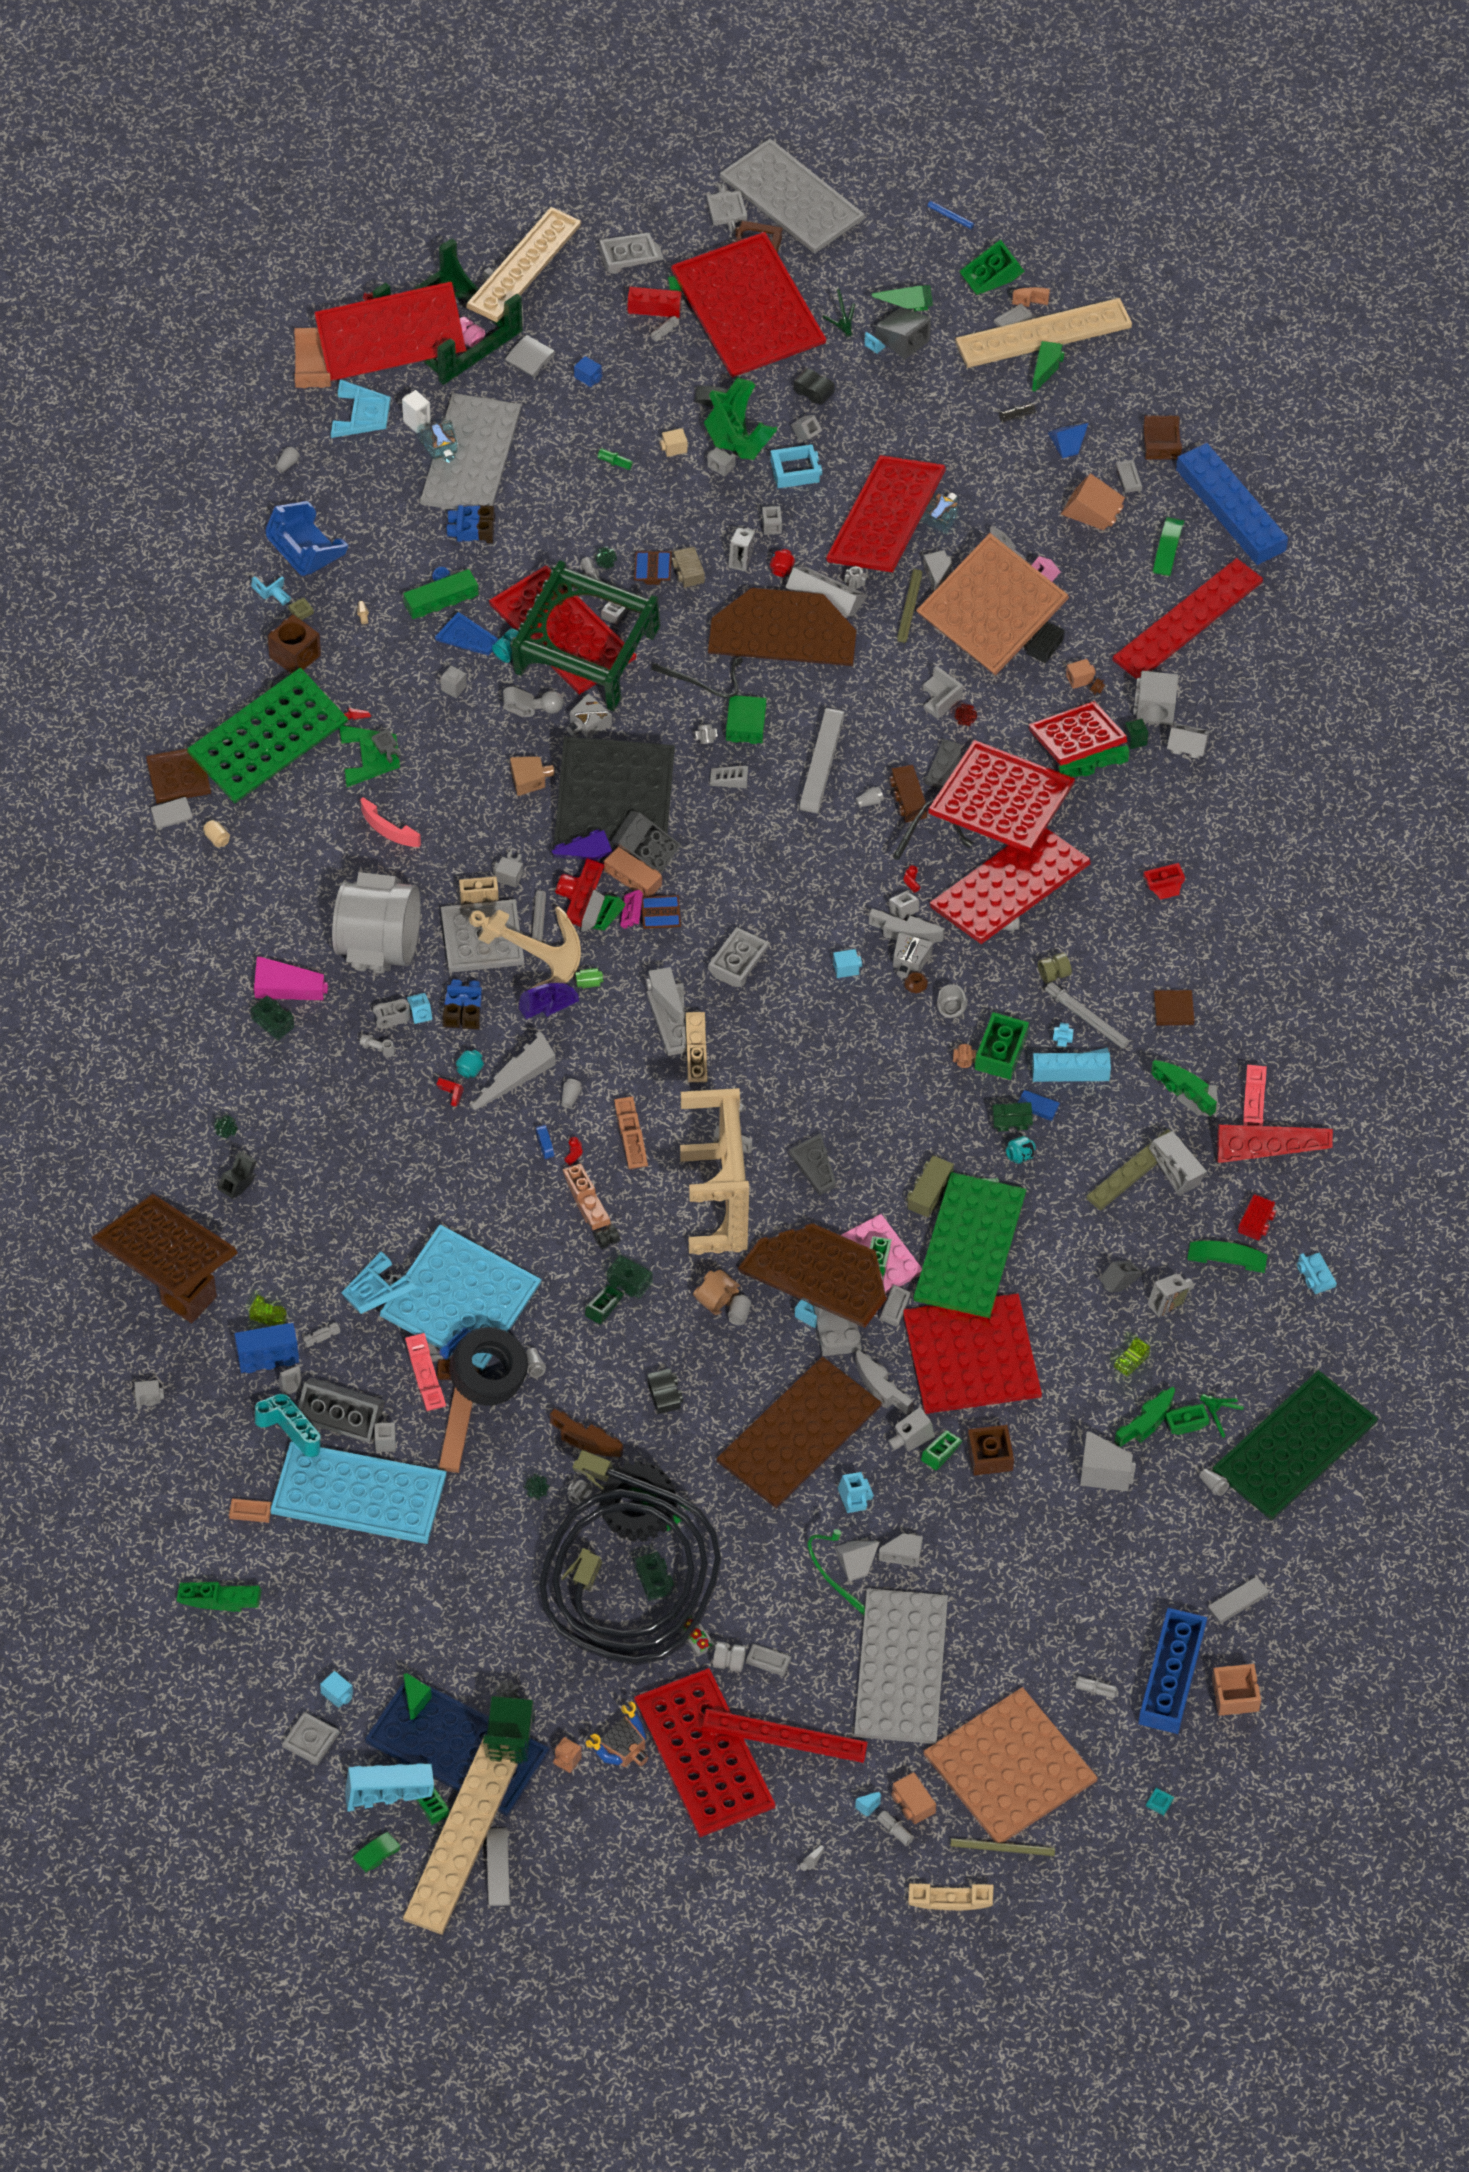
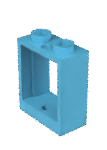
M812 444L771 450L770 462L777 488L819 482L820 475H822V467L817 463L819 461L818 452L814 451ZM810 458L812 469L789 473L783 472L781 462Z

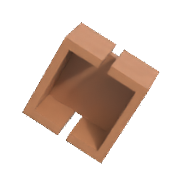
M1254 1664L1213 1669L1212 1684L1216 1696L1218 1716L1259 1712L1261 1696Z

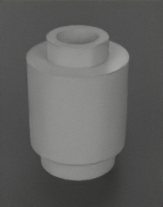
M737 1295L732 1298L728 1313L729 1321L732 1324L743 1325L747 1320L751 1301L747 1296Z

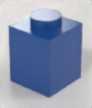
M584 356L574 366V378L592 387L602 378V366Z

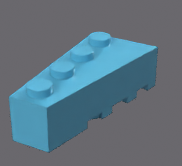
M431 1764L349 1767L345 1787L347 1812L354 1811V1807L362 1805L365 1808H371L373 1803L385 1802L387 1805L393 1804L401 1798L404 1801L431 1797L434 1787Z

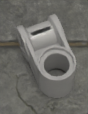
M403 999L380 1003L373 1007L378 1028L403 1024L411 1018L409 1003Z

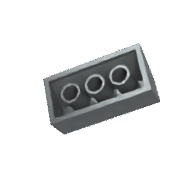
M310 1378L304 1382L298 1408L313 1426L370 1443L375 1433V1423H379L381 1420L385 1400Z

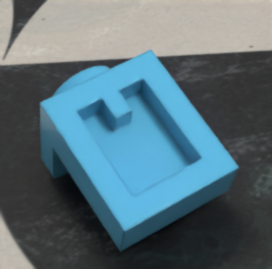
M425 993L407 997L415 1024L432 1020L430 1003Z

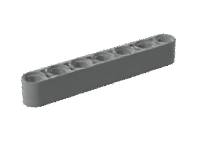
M826 708L801 798V811L819 813L845 711Z

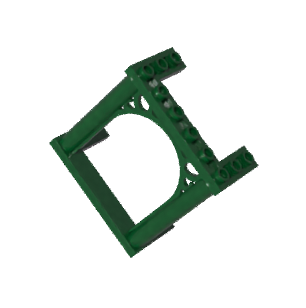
M451 238L439 246L440 271L432 274L428 279L417 284L411 290L452 282L453 288H455V291H458L454 292L455 297L468 302L479 288L469 279L457 258V242ZM384 283L372 291L373 299L391 295L390 286ZM516 293L504 302V315L498 322L491 320L500 328L499 330L457 358L455 341L450 338L437 347L438 358L423 361L439 375V382L442 385H445L523 332L522 297Z
M559 560L557 565L552 567L549 579L544 581L542 592L537 594L533 608L528 610L525 622L520 624L517 636L513 637L510 647L512 648L515 674L522 676L529 664L541 663L605 686L607 709L614 712L622 698L620 677L644 633L646 632V638L654 640L661 627L658 597L651 595L649 599L570 570L566 568V562ZM579 595H590L641 613L611 669L563 652L551 642L546 629L547 620L552 610L557 605L562 606L565 599ZM538 623H541V624H542V626H541L540 628H537V627H538ZM534 633L543 634V637L537 640L530 638Z

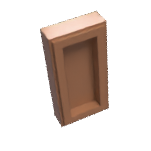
M232 1498L229 1519L269 1523L272 1502Z

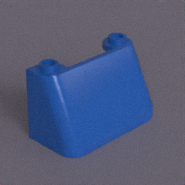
M308 501L275 506L266 527L268 540L301 576L310 575L344 556L349 547L341 538L335 539L331 543L315 526L316 510Z

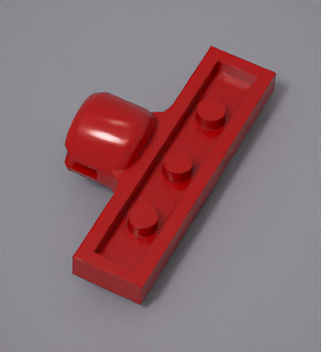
M587 858L579 878L567 874L560 876L555 892L557 895L570 900L566 914L572 924L582 927L584 914L593 890H596L604 864Z

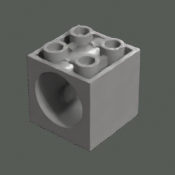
M1142 671L1141 678H1137L1135 703L1137 704H1134L1133 714L1137 715V720L1143 718L1145 723L1173 725L1178 674Z

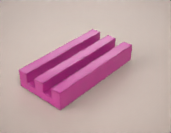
M640 890L624 895V903L626 905L622 910L620 926L625 929L628 925L630 927L633 926V923L639 924L643 892Z

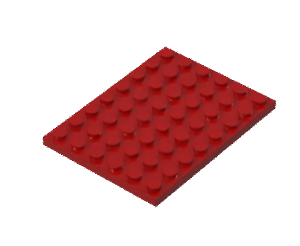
M765 232L671 265L672 273L732 378L826 343L823 332Z

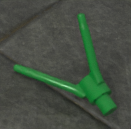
M1202 1394L1200 1397V1401L1209 1407V1411L1222 1438H1225V1433L1216 1411L1221 1406L1243 1410L1244 1407L1232 1404L1233 1402H1238L1237 1398H1215L1206 1394Z

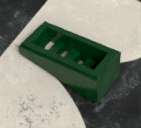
M607 1285L586 1306L585 1316L601 1325L623 1298L624 1293Z

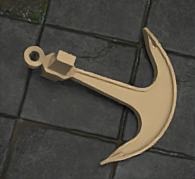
M559 906L555 909L558 924L564 937V944L560 947L549 946L506 928L505 924L509 914L498 910L492 917L485 918L484 913L481 911H474L469 917L471 925L474 927L482 926L483 928L478 937L479 940L490 944L495 938L504 937L544 960L550 966L551 978L536 984L532 988L549 983L567 984L579 966L581 957L579 937L567 914Z

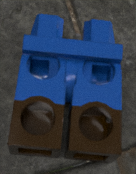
M458 505V510L448 511V523L457 524H447V536L457 537V541L463 542V540L468 542L485 540L486 543L493 544L495 526L494 506L464 507V505Z
M453 979L451 985L447 986L443 1011V1027L460 1028L462 1014L463 1029L480 1030L482 987H480L479 981H471L468 987L462 986V981Z

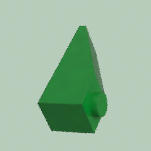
M1041 341L1032 391L1036 392L1059 368L1060 362L1064 361L1065 352L1062 351V344Z

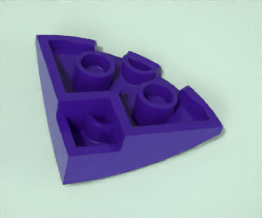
M544 984L524 991L521 994L519 1010L526 1020L541 1012L548 1017L578 1002L579 996L574 988L567 984Z

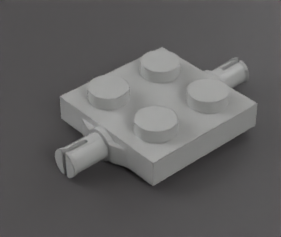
M722 183V187L721 184L717 186L719 193L707 195V204L713 226L728 224L729 231L732 232V228L733 231L736 230L735 222L747 221V213L741 191H726L725 185Z

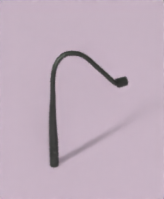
M934 800L927 802L915 817L893 855L894 859H900L919 820ZM955 824L963 844L970 848L973 842L968 838L965 839L960 826Z

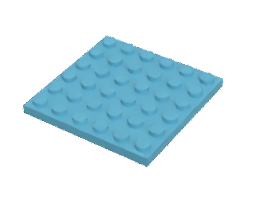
M439 1225L406 1273L417 1288L388 1301L381 1310L380 1316L414 1335L425 1333L427 1342L441 1349L456 1334H460L459 1331L465 1327L470 1331L481 1327H496L497 1329L500 1328L509 1332L541 1284L542 1279L448 1228ZM489 1353L475 1354L472 1357V1364L482 1372L493 1355Z

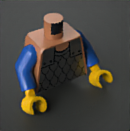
M628 1702L631 1707L630 1711H627L624 1705L621 1707V1711L624 1714H628L629 1717L624 1716L601 1739L597 1734L590 1735L594 1740V1744L587 1740L586 1746L589 1748L594 1747V1752L604 1763L626 1767L630 1762L634 1761L639 1766H643L648 1760V1756L642 1752L645 1749L646 1735L642 1722L637 1713H634L636 1710L635 1704Z

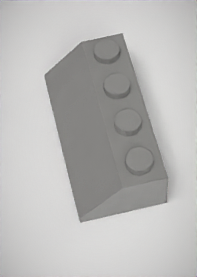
M806 566L794 567L785 587L795 592L824 594L845 618L854 616L868 597L867 594Z

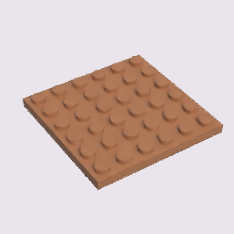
M989 533L916 611L921 617L996 676L1069 599V596Z
M1023 1687L924 1750L925 1757L994 1842L1004 1843L1095 1783L1098 1779Z

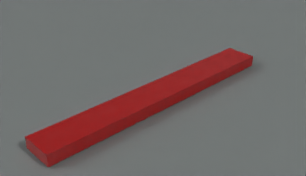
M710 1709L705 1710L702 1730L861 1763H864L867 1748L866 1741Z

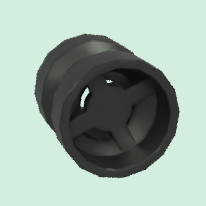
M613 1224L606 1226L604 1230L599 1229L594 1232L595 1240L602 1250L611 1243L616 1244L620 1242L619 1233Z

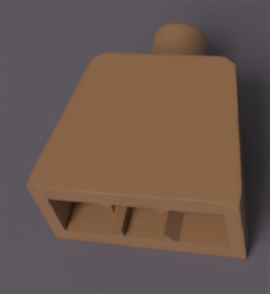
M540 757L510 758V769L517 796L545 788V777L555 776L553 765L542 767Z

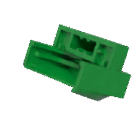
M737 378L727 393L715 390L710 392L709 397L715 408L706 418L704 424L713 440V444L717 448L737 452L738 456L742 459L754 460L775 434L777 427L759 423L752 434L748 435L745 424V412L749 397L756 385L753 381Z

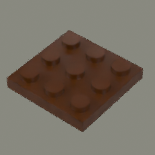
M187 749L146 756L156 804L184 797L187 799L211 794L207 773L188 754Z

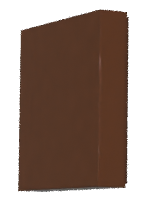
M1192 990L1154 991L1156 1026L1194 1025Z

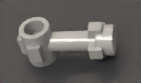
M363 1034L360 1039V1045L363 1048L367 1049L371 1046L382 1050L385 1057H391L396 1052L391 1040L380 1042L374 1040L373 1035Z

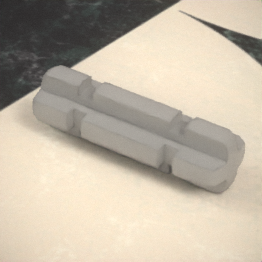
M672 316L668 319L669 321H666L657 330H654L651 333V339L657 342L661 339V336L664 337L673 329L672 327L678 326L679 319L676 316Z
M334 1322L328 1328L326 1326L313 1332V1335L308 1334L304 1336L303 1342L306 1347L313 1346L315 1342L319 1343L326 1340L332 1334L333 1336L339 1334L340 1327Z

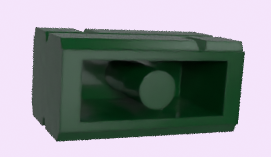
M1031 1102L993 1104L991 1106L993 1129L998 1128V1132L1009 1131L1011 1127H1017V1131L1028 1130V1126L1033 1125Z

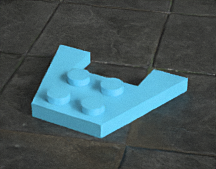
M340 379L338 397L354 399L351 422L333 420L331 438L386 429L391 398Z
M382 1252L341 1292L344 1298L360 1314L417 1288L407 1275L391 1286L378 1275L392 1265L390 1259Z

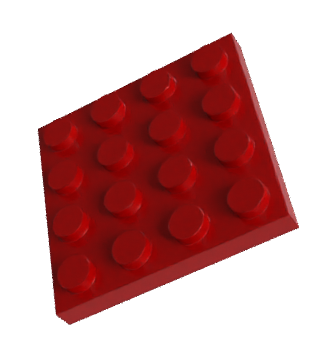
M1095 701L1029 724V731L1061 766L1127 742V736Z

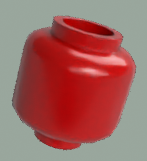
M787 549L776 551L772 556L769 567L774 575L785 577L791 574L795 558Z

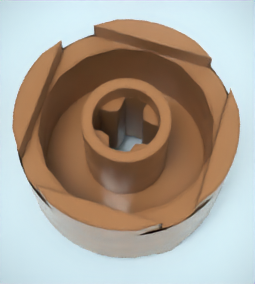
M711 1270L705 1275V1281L694 1291L693 1295L712 1314L719 1315L722 1313L719 1309L725 1304L727 1306L731 1305L732 1298L739 1293L737 1287H740V1285L723 1270L715 1272Z

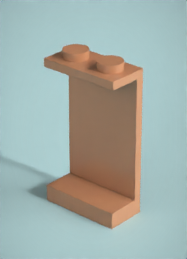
M295 328L296 388L331 387L330 373H327L318 328Z

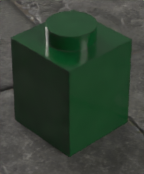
M1143 718L1126 722L1124 734L1127 736L1129 749L1146 746L1149 732Z

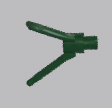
M837 289L842 319L837 322L826 315L822 317L836 325L842 332H845L846 337L853 335L851 321L855 304L852 303L847 318L840 289Z

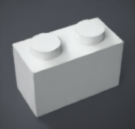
M416 390L407 394L402 399L403 422L416 433H419L420 430L422 431L431 425L430 402Z

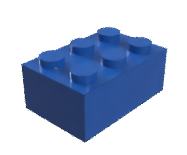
M293 1323L234 1333L241 1373H253L260 1369L270 1370L277 1366H292L295 1363H299L298 1344Z

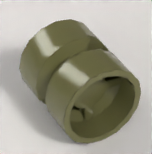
M1064 952L1053 955L1052 959L1047 957L1038 961L1040 976L1046 984L1056 981L1057 977L1062 979L1072 974L1069 959Z

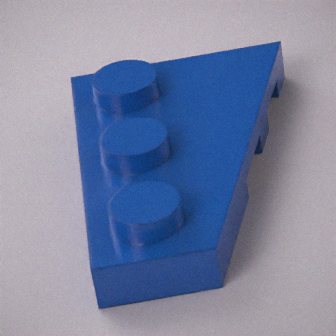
M459 612L435 636L436 641L487 656L493 652L492 646L499 640Z

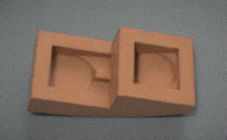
M1022 288L1014 290L1012 304H1022L1026 307H1030L1031 302L1048 305L1050 289Z

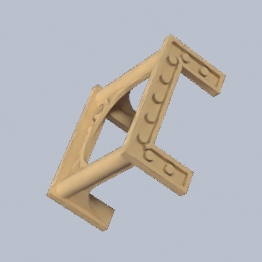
M739 1088L681 1092V1109L719 1107V1143L680 1145L681 1162L721 1159L722 1170L713 1179L704 1184L689 1185L690 1202L699 1203L725 1200L726 1215L720 1228L711 1236L689 1237V1253L700 1255L705 1252H741L747 1250L749 1181H746L739 1117Z

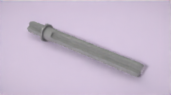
M1053 982L1047 984L1045 991L1053 996L1057 1003H1062L1121 1049L1127 1047L1129 1040L1067 994L1065 989L1062 990Z

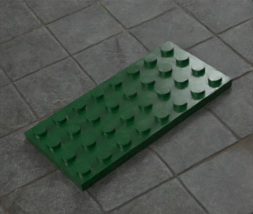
M1318 1370L1212 1468V1472L1226 1478L1231 1488L1272 1521L1378 1422V1418Z

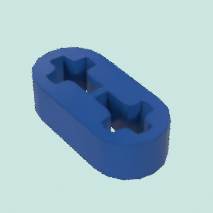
M546 1125L535 1127L544 1159L554 1157V1150Z

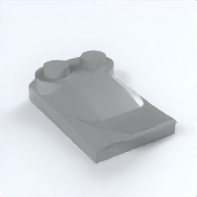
M650 233L599 240L605 269L612 274L621 272L624 267L664 259L659 244L652 240Z
M736 927L709 963L708 970L715 978L734 987L743 986L746 983L747 976L768 948L769 942Z
M813 1305L814 1313L817 1316V1330L822 1356L854 1353L862 1350L861 1335L857 1324Z

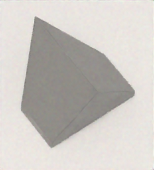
M851 1541L834 1547L849 1582L868 1576L880 1542Z

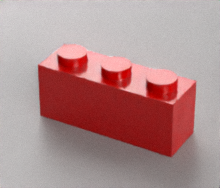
M629 287L628 313L663 317L676 316L680 318L682 291Z

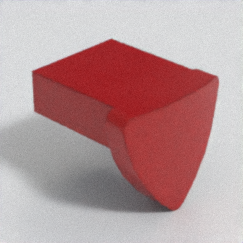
M439 1078L436 1085L440 1090L453 1094L451 1105L457 1107L464 1091L463 1086Z

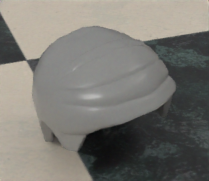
M950 984L944 986L939 991L937 1008L943 1016L947 1018L959 1017L966 1010L967 997L960 986Z

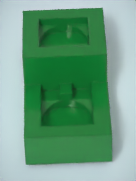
M386 1832L354 1855L353 1859L367 1873L380 1866L383 1859L398 1852L401 1846Z

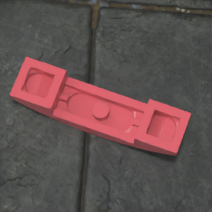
M363 797L360 799L363 816L378 833L402 845L419 847L421 845L419 833L407 825L399 829L378 815L376 805Z
M1247 1065L1243 1114L1244 1126H1263L1267 1066Z
M425 1333L405 1338L415 1379L426 1411L446 1407L430 1357Z

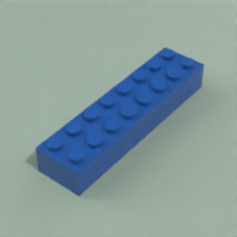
M1208 443L1178 456L1177 472L1256 565L1286 551L1288 537Z

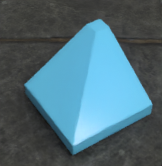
M868 332L865 333L866 347L875 353H879L885 348L881 341Z

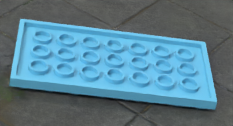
M290 1442L272 1503L271 1514L428 1544L447 1472L320 1447L319 1455L308 1457L301 1452L294 1442Z

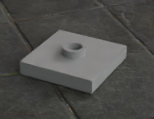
M304 1712L282 1743V1747L318 1766L339 1735V1730Z

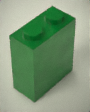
M749 696L730 697L726 741L763 744L767 698Z

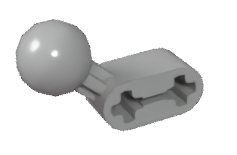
M507 687L503 690L504 709L521 717L533 716L535 709H543L547 713L554 714L562 709L564 703L563 697L557 691H548L542 698L534 699L532 694L516 687Z

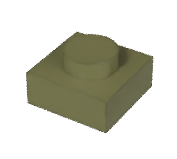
M305 598L288 605L289 611L300 620L314 614V609Z

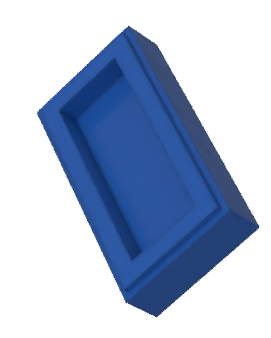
M1026 1090L1023 1091L1018 1103L1031 1102L1032 1114L1053 1121L1060 1105L1059 1102Z

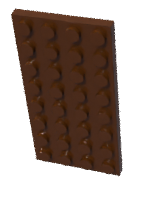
M154 1194L91 1237L94 1244L174 1298L184 1294L186 1290L198 1284L203 1278L213 1273L218 1267L230 1261L232 1257L238 1254L234 1246Z
M822 1356L716 1458V1462L774 1508H777L882 1406V1402Z

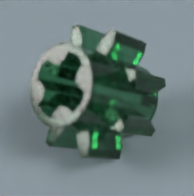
M605 546L597 549L598 554L595 555L597 565L604 569L614 567L613 562L617 561L615 551Z
M222 1115L220 1119L216 1118L213 1125L216 1130L215 1133L227 1139L231 1135L235 1136L238 1130L237 1124H235L236 1120L228 1115Z
M534 1474L531 1478H526L527 1482L523 1488L528 1490L527 1496L530 1498L534 1496L537 1500H540L541 1496H547V1490L550 1485L545 1483L547 1478L544 1476L540 1477L537 1474Z

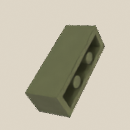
M934 1155L930 1161H926L922 1176L917 1177L914 1190H910L907 1195L908 1209L929 1218L948 1184L950 1174L954 1171V1164Z

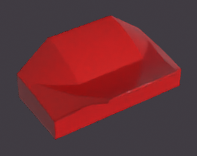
M1179 863L1143 873L1149 889L1160 900L1179 895L1181 885L1185 881V876Z

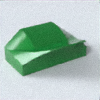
M1204 1404L1188 1405L1165 1413L1170 1432L1176 1435L1200 1430L1207 1426L1210 1421Z

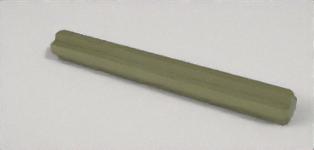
M914 569L912 572L897 636L898 642H907L922 578L921 570Z

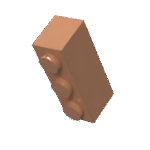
M620 847L604 861V871L633 891L640 890L643 892L642 897H651L662 886V875L657 870L651 869L643 861L636 859Z

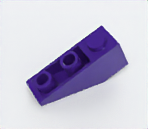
M604 830L592 831L588 837H577L572 840V843L567 845L565 843L559 844L552 850L553 856L556 858L587 860L588 858L593 861L607 857L613 852Z

